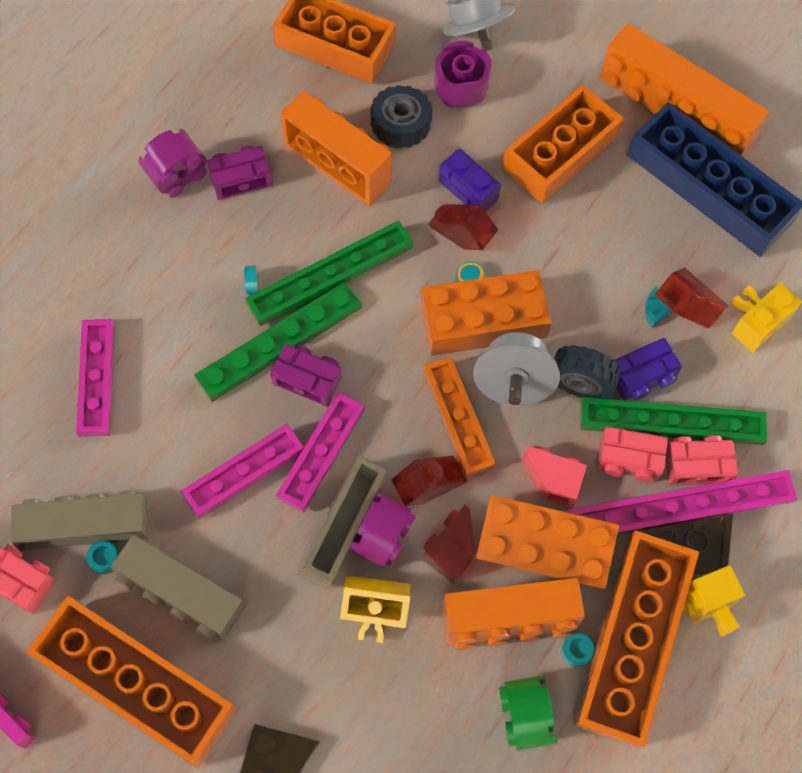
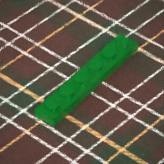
M398 220L246 297V304L259 326H262L321 296L341 283H346L412 249L414 242Z
M343 282L194 374L195 379L211 402L274 364L278 360L284 345L287 344L292 347L297 344L304 345L360 310L361 302L349 286Z
M583 397L581 400L580 430L603 432L605 426L662 437H690L696 440H703L709 436H721L723 440H732L733 443L764 445L767 442L766 412Z

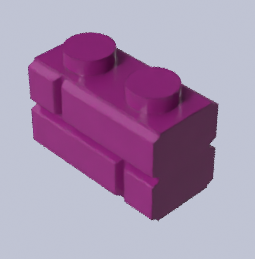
M262 145L257 147L245 146L240 151L231 154L218 153L212 159L206 160L217 200L273 186L270 168Z
M286 344L271 370L270 377L273 385L327 407L341 381L342 369L341 366H338L339 363L331 357L322 356V358L312 355L311 351L302 345L297 344L292 347Z

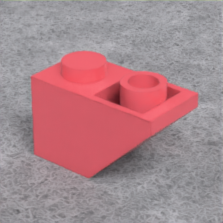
M526 446L522 463L541 498L572 509L577 500L587 465L582 464L580 460L572 456L560 457L551 454L550 450L542 446Z

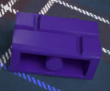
M457 149L440 164L439 182L466 206H470V210L478 217L498 201L501 184L462 149Z
M661 338L615 359L616 364L621 368L616 389L624 401L632 397L635 400H640L650 394V389L658 385L661 388H666L677 381V375L682 368L681 363L675 353L672 352V348L666 338Z

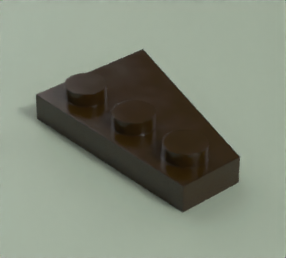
M733 514L641 530L639 532L698 551L699 554L693 574L707 575L728 566Z
M254 724L240 773H301L304 765L320 744V741Z

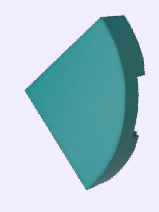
M655 287L649 294L645 304V316L649 325L652 328L672 314L676 307Z

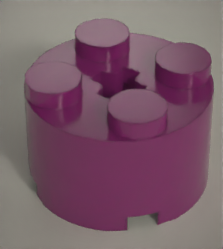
M455 41L443 48V51L436 58L434 87L446 106H471L485 99L491 72L489 54L483 48L480 50L474 47V43L469 41Z
M179 129L180 133L174 134L172 130H168L156 136L144 148L147 152L144 158L140 156L138 160L139 165L161 193L168 194L171 198L180 195L185 185L192 181H199L207 174L205 168L206 157L184 129Z
M377 492L349 551L381 567H384L385 564L391 566L402 547V544L397 542L399 536L404 538L406 533L409 532L416 515L410 513L412 509Z

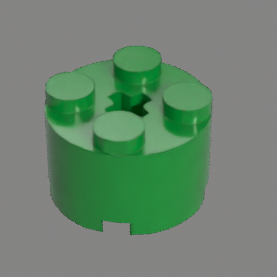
M545 675L504 681L505 686L499 687L502 710L503 712L509 711L511 721L505 722L509 746L516 745V750L519 751L557 744V735H549L550 732H554L553 726H555L548 686H540L546 683Z

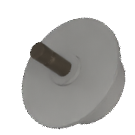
M447 0L445 4L453 21L443 28V34L446 36H457L477 31L482 48L486 51L493 49V44L487 27L511 16L516 11V6L512 3L501 4L500 0Z
M514 332L501 335L492 341L488 350L477 359L474 365L473 377L478 389L490 399L499 403L523 406L538 403L551 396L559 385L560 370L558 364L548 354L547 347L540 339L530 334Z

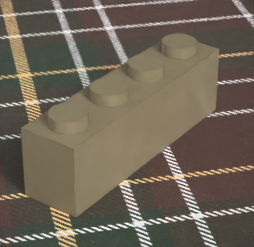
M358 455L352 463L297 573L298 576L323 589L332 584L387 469Z
M123 491L118 496L106 497L104 494H89L85 499L61 496L50 502L27 499L22 501V504L12 505L11 543L20 551L90 545L102 540L112 543L129 541L132 535L142 540L148 539L147 502L142 494H138L135 491Z
M135 535L131 536L111 565V569L117 575L115 580L130 590L134 586L144 591L142 597L156 606H159L161 602L171 608L169 613L184 623L190 619L198 624L197 631L212 640L215 636L224 640L245 608L242 599Z

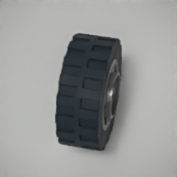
M408 85L390 86L384 91L381 90L378 96L374 97L373 105H371L372 132L378 137V140L385 142L388 146H396V148H408L414 144L421 143V140L427 137L431 129V102L428 101V97L422 94L419 89H414Z
M563 346L557 350L554 360L560 370L558 388L580 398L610 399V396L614 395L621 374V368L614 359L598 350L584 346Z

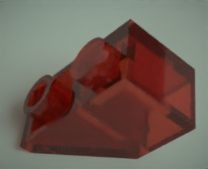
M444 204L435 211V216L428 223L431 229L464 250L482 251L498 231V228L480 204Z
M685 267L672 272L654 294L676 315L708 329L712 327L729 307Z
M453 455L416 459L391 479L406 507L427 503L467 482L462 473L461 465L455 460Z
M465 504L459 512L454 509L443 522V525L446 526L439 536L434 533L423 547L426 550L424 561L452 584L457 581L470 565L475 555L470 508Z

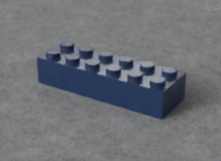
M670 102L663 106L632 138L627 152L628 157L760 258L790 227L802 210V201Z

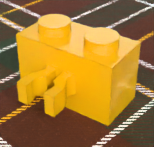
M781 282L762 299L758 297L755 289L748 285L742 294L749 300H743L739 295H736L731 302L737 309L746 312L740 318L732 334L754 353L793 317L802 301Z
M731 565L695 579L690 584L683 608L684 614L688 618L691 617L694 624L713 617L721 637L739 628L735 617L729 609L746 596Z
M346 575L340 619L362 622L359 627L358 640H364L365 631L370 628V623L375 624L374 629L377 631L376 642L383 643V625L406 628L411 584Z

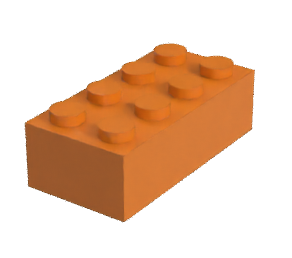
M288 0L273 24L275 46L372 85L396 45V23L337 0Z
M582 84L505 150L502 170L543 204L619 137L624 118Z
M303 90L280 112L284 145L368 206H371L391 185L392 153L389 148L383 143H377L371 139L362 128L355 127L347 122L341 113L333 112L326 107L318 97L311 96Z
M539 270L421 288L420 303L431 356L486 348L497 337L507 333H526L538 339L548 337L552 322Z
M490 495L476 559L559 579L578 578L580 584L606 589L619 524Z
M578 578L446 593L442 604L447 647L455 646V650L472 649L475 647L474 643L487 642L488 646L504 645L508 643L507 639L520 638V642H532L539 640L540 635L552 634L553 638H564L571 636L572 631H575L585 618Z

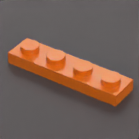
M452 356L423 365V372L466 478L495 468V460Z

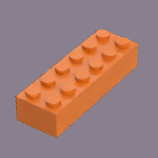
M629 23L622 28L608 45L600 74V79L605 81L607 85L618 89L632 101L640 103L654 115L670 102L742 157L754 144L770 112L768 109Z
M636 530L629 536L573 726L635 748L645 747L697 562L698 551Z
M69 596L65 598L26 651L34 659L197 769H199L237 711L232 703Z

